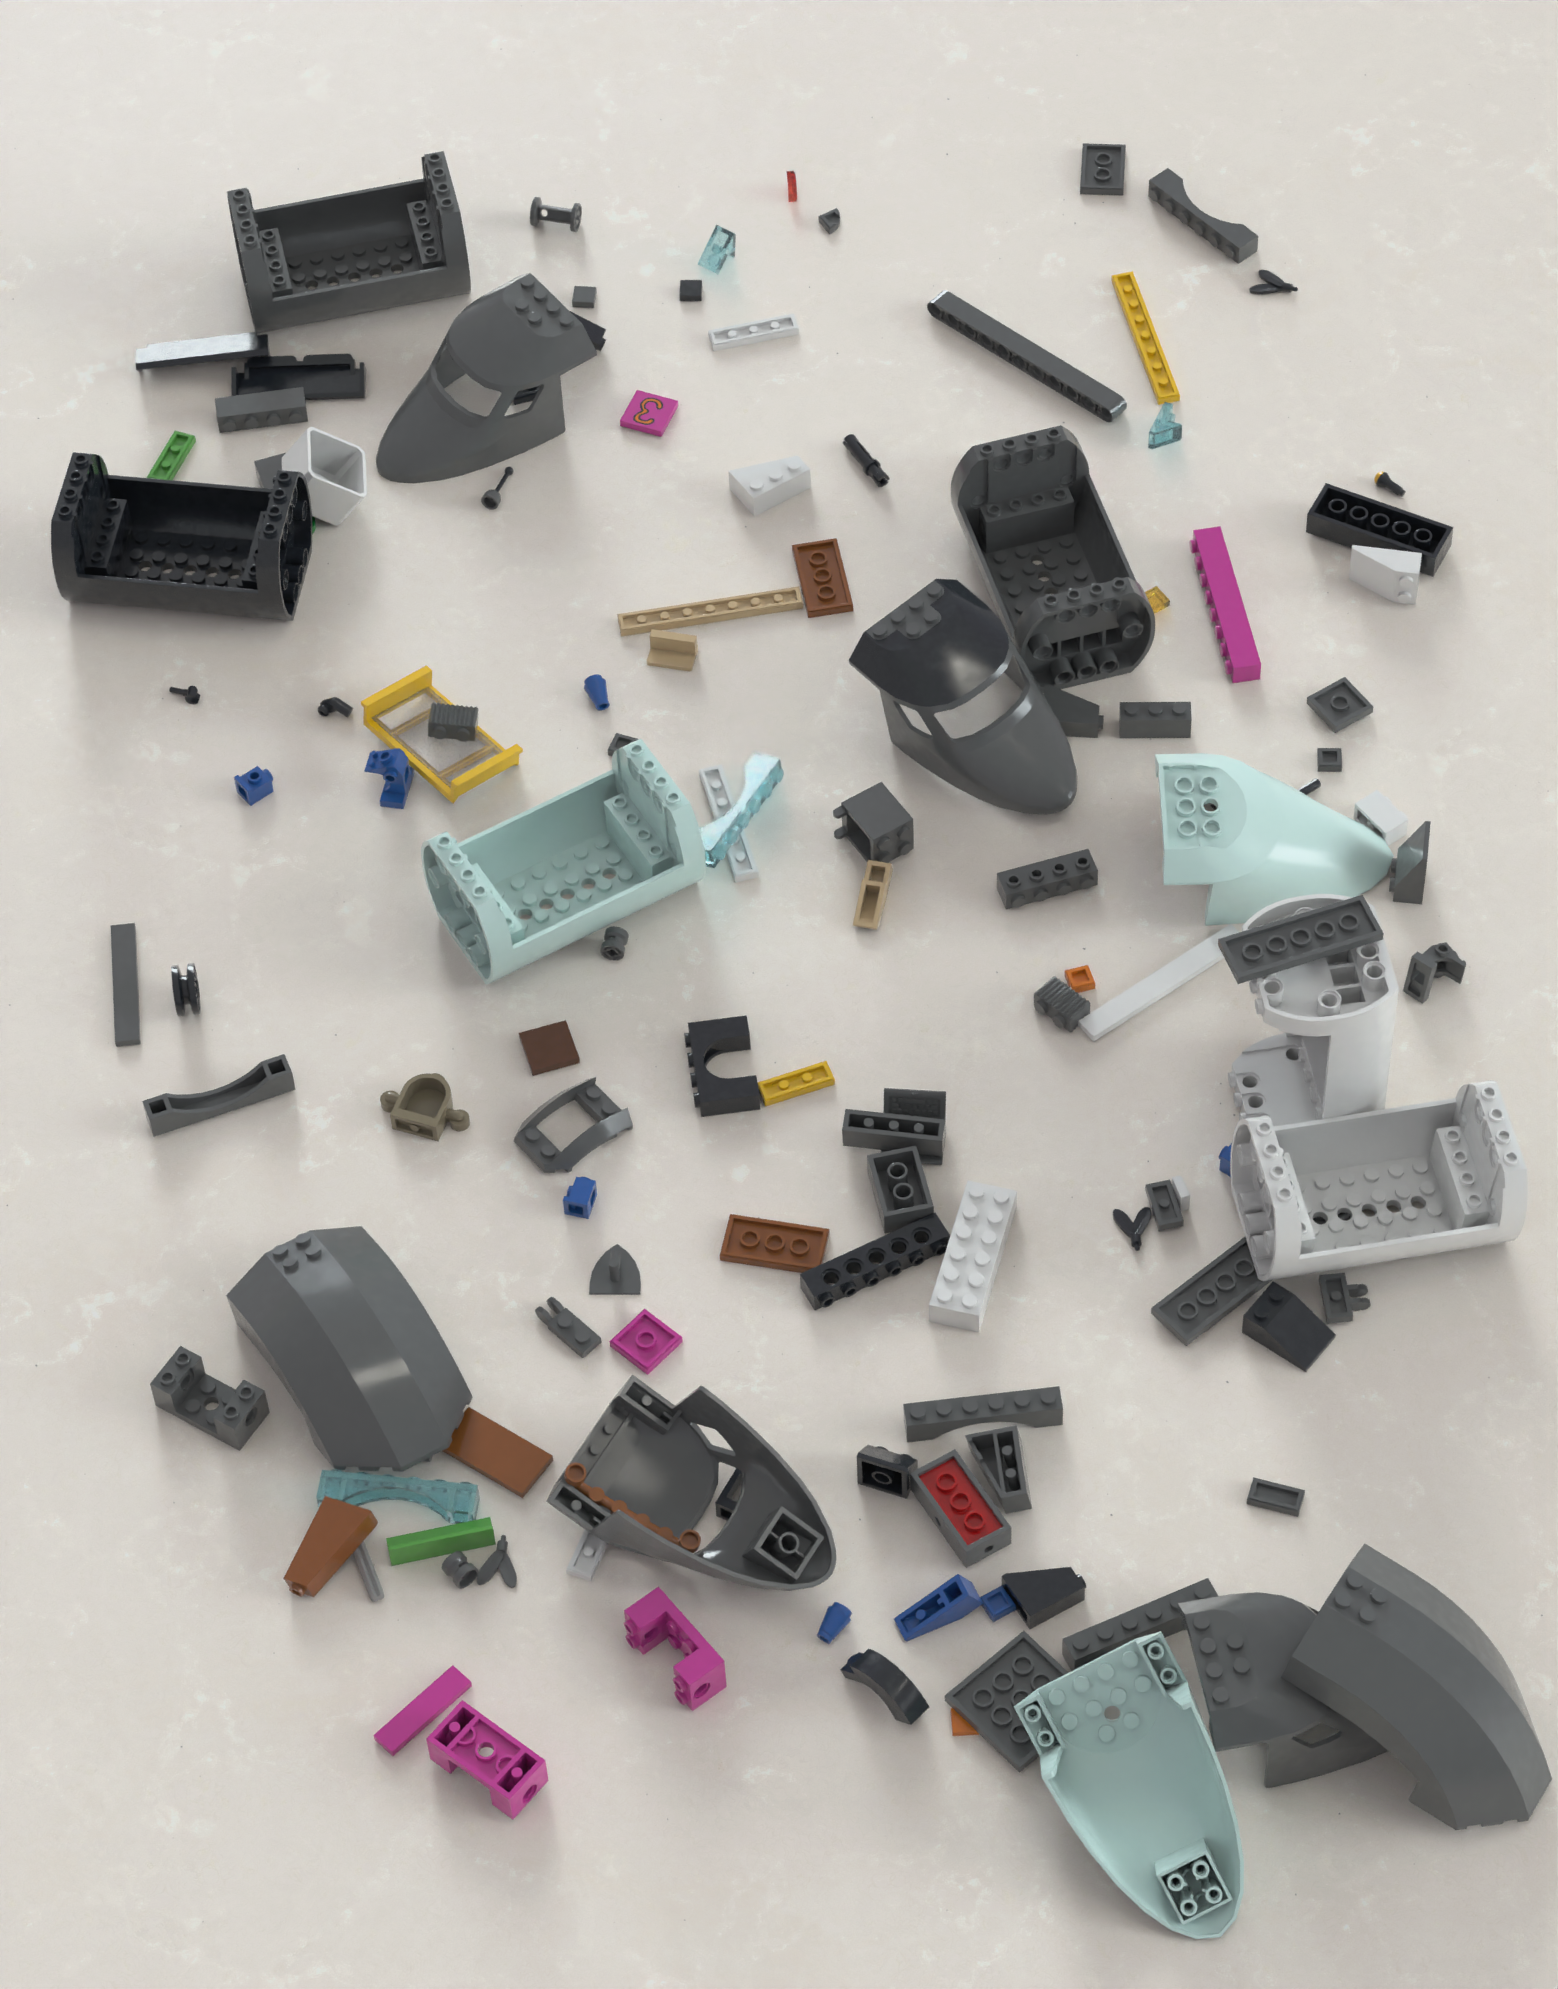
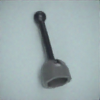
M512 467L505 468V474L495 490H488L484 493L481 502L486 508L494 510L500 504L501 495L499 491L508 476L513 474L514 470Z

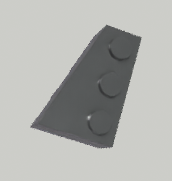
M1017 1425L965 1435L972 1455L1005 1513L1032 1509L1022 1440Z

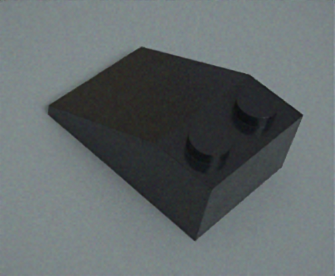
M1274 1281L1243 1315V1334L1305 1372L1308 1371L1336 1337V1334L1295 1294Z

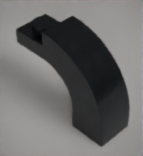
M868 1649L864 1653L858 1652L851 1656L847 1664L840 1669L845 1678L863 1683L871 1688L884 1701L897 1721L912 1725L929 1708L928 1703L913 1682L894 1663L874 1650Z

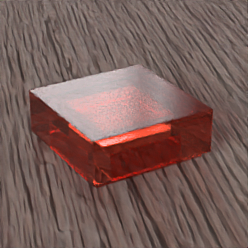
M786 171L789 202H796V175L794 171Z

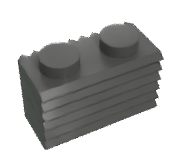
M434 702L431 704L428 737L456 739L461 742L475 741L478 725L477 707L445 705L444 703L436 704Z
M1053 976L1034 993V1007L1036 1011L1041 1015L1046 1014L1060 1029L1064 1027L1069 1032H1072L1078 1026V1021L1090 1014L1089 1000L1083 998L1082 995L1072 990L1071 987L1057 979L1056 976Z

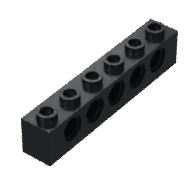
M933 1213L801 1273V1289L814 1310L829 1307L839 1299L850 1297L863 1288L872 1287L879 1281L890 1276H896L911 1266H918L935 1255L940 1256L944 1254L950 1234L937 1214Z

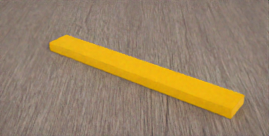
M1133 271L1112 275V284L1158 405L1180 401L1179 391Z

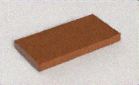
M837 538L792 545V553L808 618L853 611V603Z
M730 1214L720 1252V1261L803 1273L823 1264L830 1229Z
M470 1407L464 1411V1417L458 1429H454L451 1435L452 1442L450 1446L443 1450L446 1454L521 1498L527 1494L553 1462V1455Z

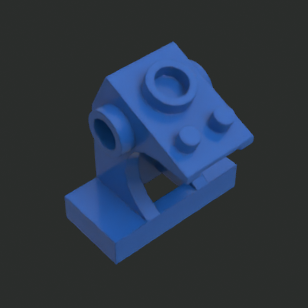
M400 748L370 752L364 771L383 775L385 780L380 798V806L404 809L415 774L414 769L409 766L408 757Z

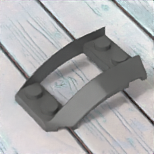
M596 1077L582 1081L555 1095L535 1110L521 1124L514 1142L544 1173H555L556 1169H564L569 1173L572 1171V1167L591 1151L617 1137L619 1132L625 1129L628 1131L633 1129L628 1107L621 1110L595 1084ZM575 1100L597 1123L583 1132L560 1152L536 1126L550 1114Z

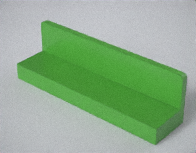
M490 1517L386 1538L391 1566L448 1555L456 1551L462 1552L496 1545Z

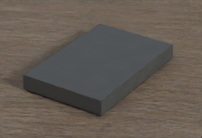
M1083 143L1080 194L1123 195L1126 145Z

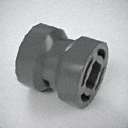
M615 926L607 928L604 934L605 941L600 949L602 956L609 960L622 959L625 954L624 946L629 938L628 932L623 928Z
M456 1551L449 1555L441 1567L447 1576L453 1577L454 1584L460 1589L469 1586L479 1573L472 1563L467 1562V1557L461 1551Z

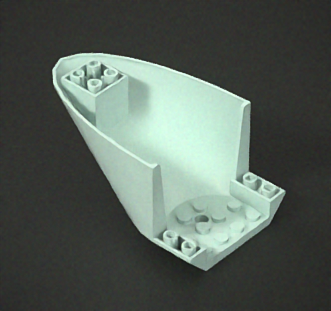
M1205 753L1155 754L1164 851L1162 861L1164 885L1209 884L1205 910V926L1246 923L1249 918L1263 908L1275 902L1298 896L1334 894L1353 898L1372 889L1387 875L1394 855L1384 838L1366 825L1330 809L1284 782L1262 773L1239 760L1223 755ZM1211 803L1217 809L1215 811H1207L1204 805Z
M1160 1631L1136 1638L1047 1683L1024 1698L1014 1708L1040 1756L1042 1779L1068 1823L1113 1882L1145 1913L1170 1930L1195 1939L1218 1938L1236 1920L1244 1893V1858L1239 1826L1225 1776L1195 1698L1166 1639ZM1107 1707H1117L1120 1710L1119 1717L1115 1720L1107 1719L1104 1715Z

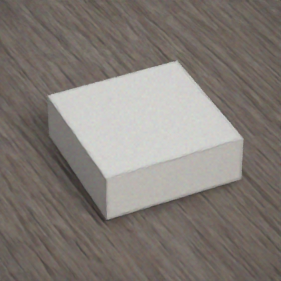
M1181 1176L1173 1177L1172 1187L1180 1211L1188 1210L1190 1193Z

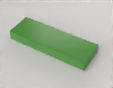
M174 431L147 478L173 480L195 444V436Z

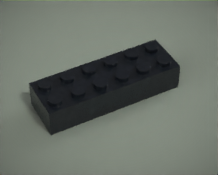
M1325 483L1307 513L1306 532L1352 548V545L1422 553L1420 572L1434 577L1451 547L1453 527Z

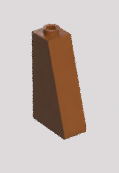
M325 1496L283 1578L289 1586V1590L300 1597H303L304 1594L315 1597L377 1526L378 1521L372 1511Z

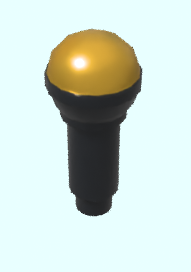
M1382 471L1376 474L1374 482L1378 487H1386L1396 495L1404 496L1406 491L1393 482L1388 473Z

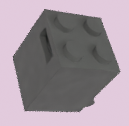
M882 782L841 802V806L833 810L835 818L839 819L842 817V827L834 831V837L836 839L847 837L866 861L872 860L889 863L914 849L913 818Z

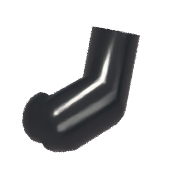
M332 697L320 702L318 713L321 716H328L329 713L338 711L348 718L354 708L341 699Z

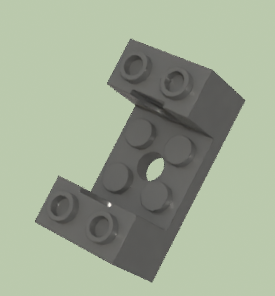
M182 1346L177 1349L150 1383L157 1407L239 1451L270 1413L263 1389L246 1380H243L236 1389L205 1373L201 1356ZM209 1403L219 1404L214 1410L205 1409Z

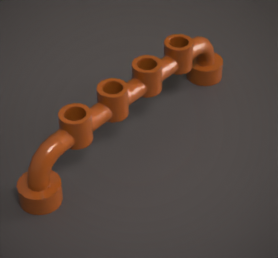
M575 1462L566 1467L565 1481L597 1505L610 1510V1514L616 1510H621L646 1528L687 1551L694 1553L699 1549L701 1537L695 1530H685L680 1535V1538H677L673 1535L670 1528H660L650 1522V1518L646 1514H636L629 1510L624 1501H614L607 1497L602 1488H592L585 1484L587 1472L582 1464Z

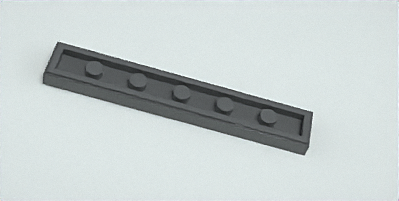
M135 923L111 925L116 1047L141 1044L136 926Z

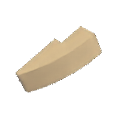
M867 861L853 926L877 930L893 872L891 863Z

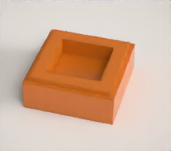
M1088 965L1065 970L1064 976L1068 986L1075 990V992L1080 993L1095 989V981Z
M951 1708L953 1736L979 1735L962 1716Z

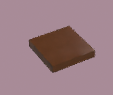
M566 1020L519 1033V1039L532 1076L580 1063V1058Z

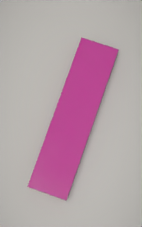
M452 1665L373 1735L374 1740L394 1756L472 1687L471 1681Z

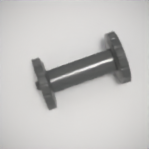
M534 197L530 209V224L537 226L539 220L570 224V230L577 232L581 223V204L575 203L572 209L542 205L541 198ZM543 209L547 211V216L542 215Z

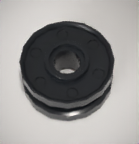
M189 963L187 965L186 975H182L178 965H172V988L178 1017L185 1015L186 1004H190L194 1015L200 1014V992L195 964Z

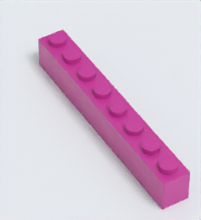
M1221 526L1193 530V540L1189 542L1190 551L1196 555L1194 558L1196 571L1200 570L1201 588L1205 587L1206 590L1204 592L1205 603L1210 605V620L1216 624L1214 632L1216 639H1220L1221 642L1219 644L1221 657L1226 659L1224 662L1225 672L1227 675L1230 674L1232 683L1259 680L1261 662Z

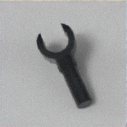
M189 686L188 689L170 687L169 689L171 693L186 696L185 700L190 704H197L200 694L197 693L198 690L195 686Z

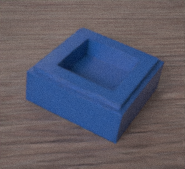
M1003 1586L980 1597L983 1602L981 1606L992 1622L1016 1610L1015 1603Z

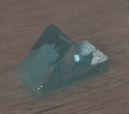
M716 225L698 265L719 274L727 256L735 257L736 234Z
M1164 402L1149 431L1148 448L1155 449L1182 439V425L1174 422L1176 415L1173 414V404Z

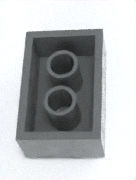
M917 1146L867 1155L868 1176L885 1234L934 1213L933 1202Z

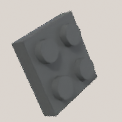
M1346 677L1307 697V704L1334 733L1373 713V705Z

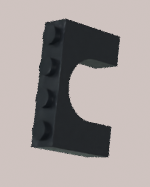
M747 1015L688 1023L689 1033H684L686 1048L691 1047V1053H687L689 1068L694 1067V1073H690L692 1088L697 1087V1093H693L695 1108L700 1107L701 1117L760 1110V1095L756 1075L720 1078L710 1073L706 1068L708 1062L719 1054L751 1050Z

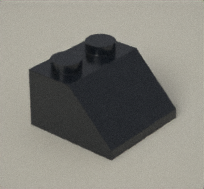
M867 1445L858 1452V1484L905 1499L908 1498L911 1491L910 1473L918 1469L917 1459L907 1454L900 1455L888 1451L881 1446Z

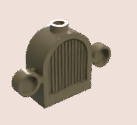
M438 1073L414 1076L405 1083L400 1095L395 1091H386L380 1097L382 1109L390 1112L392 1129L439 1141L448 1122H450L453 1130L459 1132L466 1130L470 1126L469 1114L465 1110H453L450 1086L445 1078Z

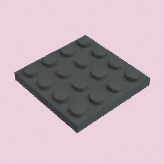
M1023 1631L945 1695V1702L962 1716L1020 1773L1037 1759L1039 1754L1014 1706L1036 1689L1069 1672Z

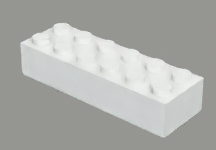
M967 1181L929 1303V1322L974 1332L980 1331L1017 1209V1191Z

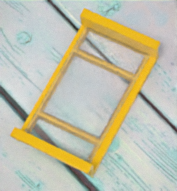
M427 665L361 701V705L364 707L363 725L389 748H400L404 751L409 759V765L453 804L460 795L509 767L519 765V754L523 752V749L518 744L505 750L478 725L475 741L461 742L456 739L428 737L431 704L434 702L436 704L452 705L453 703L432 686V670Z

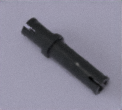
M854 434L847 435L844 438L843 445L861 464L863 472L870 476L878 487L885 486L890 478L881 469L879 461L872 458Z

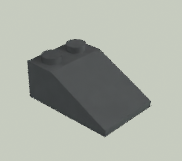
M1425 821L1398 848L1397 858H1392L1391 873H1395V877H1390L1389 892H1394L1393 902L1422 904L1431 821Z

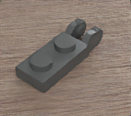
M550 1297L546 1301L548 1306L557 1314L554 1318L540 1306L535 1309L536 1315L548 1326V1329L581 1358H584L602 1343L600 1336L567 1308L564 1309L562 1304L554 1297Z

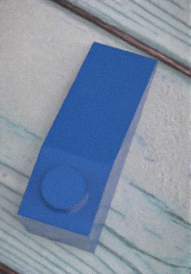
M957 1574L899 1614L894 1620L904 1640L910 1641L962 1619L981 1606L983 1602L973 1583Z

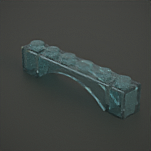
M755 752L744 766L746 784L738 802L721 818L699 828L703 839L707 867L715 868L720 860H723L731 845L735 844L737 837L748 826L755 813H758L766 798L770 797L775 786L781 782L784 771L780 758Z
M338 1469L322 1470L316 1496L318 1507H320L325 1496L355 1506L380 1500L415 1502L430 1508L441 1515L448 1523L454 1524L476 1520L480 1500L478 1485L470 1482L454 1483L442 1479L433 1481L423 1480L418 1477H395L390 1474L381 1476L371 1475L366 1472L350 1473Z

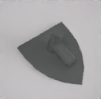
M616 1244L597 1261L591 1274L589 1295H640L641 1281L639 1269L635 1260L620 1245Z

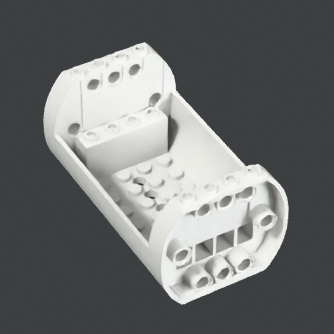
M1313 894L1284 899L1254 914L1242 926V931L1352 897L1334 894ZM1368 903L1373 915L1375 916L1379 924L1375 907ZM1384 937L1383 940L1249 981L1251 993L1257 995V999H1255L1257 1014L1262 1015L1264 1023L1278 1028L1279 1031L1285 1033L1265 1038L1251 1045L1232 1063V1072L1228 1073L1230 1087L1235 1088L1236 1093L1233 1094L1235 1107H1240L1241 1110L1239 1121L1269 1115L1268 1117L1271 1118L1273 1126H1281L1385 1109L1399 987Z
M1496 1081L1465 1084L1459 1089L1456 1098L1281 1126H1273L1271 1118L1268 1117L1269 1115L1242 1119L1235 1127L1230 1159L1232 1194L1257 1277L1261 1281L1510 1242L1517 1239L1522 1230L1528 1199L1527 1168ZM1419 1201L1424 1207L1417 1209L1411 1203ZM1395 1205L1400 1211L1396 1213L1390 1212L1387 1206ZM1370 1209L1375 1215L1368 1217L1363 1214L1362 1210ZM1347 1212L1350 1214L1351 1219L1347 1221L1341 1220L1338 1217L1339 1213ZM1322 1217L1326 1223L1317 1224L1313 1218Z

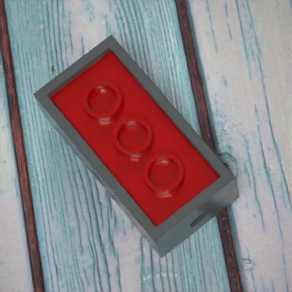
M955 1449L910 1473V1490L966 1568L1011 1544V1526Z

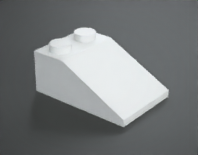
M1352 545L1349 579L1392 602L1416 605L1422 553Z

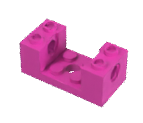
M659 1586L624 1610V1626L627 1631L625 1638L633 1649L638 1648L644 1655L668 1638L674 1649L677 1650L679 1648L683 1652L684 1659L673 1666L674 1675L676 1676L673 1678L676 1688L674 1694L682 1705L686 1704L693 1711L727 1687L724 1660Z
M463 1700L426 1738L432 1761L450 1774L457 1767H460L490 1790L492 1805L512 1820L549 1781L546 1761ZM485 1747L494 1750L488 1757L479 1755V1751Z

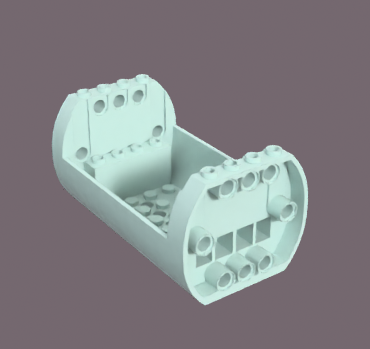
M642 739L617 749L612 756V770L458 844L454 837L451 838L448 832H443L423 842L421 847L424 876L439 919L485 984H490L702 880L706 871L703 839L692 806ZM607 874L615 875L612 879L604 878ZM586 884L594 885L592 889L583 888ZM566 894H571L574 896L573 898L568 900L562 898V896ZM545 904H550L553 906L551 909L548 910L541 909V907ZM522 915L532 916L528 920L520 919Z

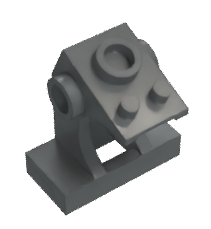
M1447 942L1433 945L1423 954L1417 951L1411 957L1403 992L1423 1004L1429 998L1434 977L1441 978L1442 976H1447L1461 984L1466 962L1458 957V954L1453 951Z

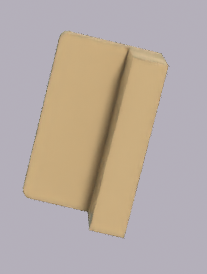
M651 629L647 665L692 671L698 652L697 636Z

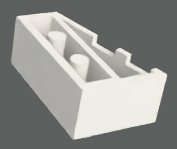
M799 456L730 470L729 486L734 495L755 517L811 488L810 468Z

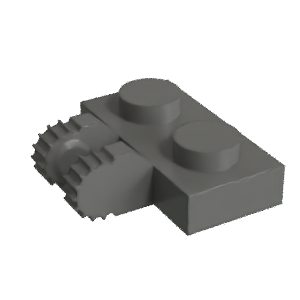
M1345 1273L1319 1275V1285L1327 1324L1353 1321L1352 1310H1366L1371 1306L1370 1299L1366 1297L1360 1298V1296H1364L1368 1292L1366 1285H1347Z

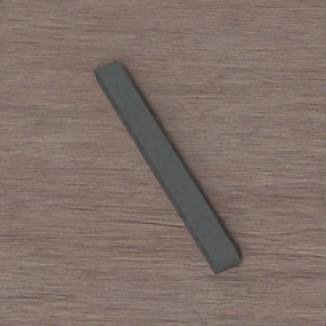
M943 290L927 304V309L934 318L1102 420L1112 422L1127 408L1125 399L1118 393L951 292Z

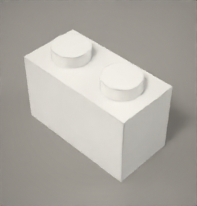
M1378 790L1355 803L1354 819L1384 838L1388 846L1407 835V816L1402 811H1399L1390 799L1383 796Z

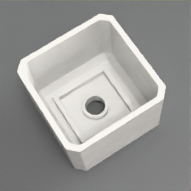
M310 427L282 457V470L301 472L305 476L313 517L337 526L346 519L367 495L365 452L355 444Z

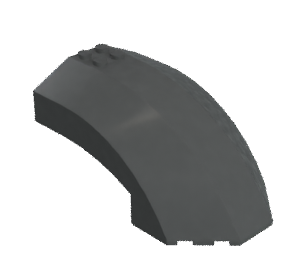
M362 1226L310 1230L299 1234L296 1238L266 1252L226 1295L237 1325L279 1377L303 1414L315 1446L335 1470H345L347 1466L358 1467L359 1471H379L380 1467H392L393 1471L403 1472L450 1446L452 1442L451 1435L454 1429H458L464 1417L463 1410L466 1405L470 1404L473 1398L448 1347L419 1298L393 1261Z
M1364 1544L1321 1607L1293 1653L1281 1678L1344 1716L1378 1741L1418 1780L1416 1787L1409 1797V1801L1451 1828L1462 1830L1473 1825L1485 1827L1500 1825L1504 1821L1517 1820V1822L1528 1821L1550 1784L1552 1777L1521 1691L1504 1658L1481 1628L1451 1599L1415 1573Z

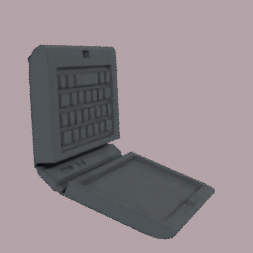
M884 1088L883 1113L946 1120V1091ZM919 1154L921 1164L942 1165V1156Z

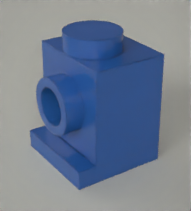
M256 766L244 775L234 777L237 793L250 806L274 792L272 785L273 776L268 769L262 771Z
M576 1177L573 1186L568 1188L567 1196L563 1198L564 1214L589 1219L597 1197L595 1180L587 1177Z

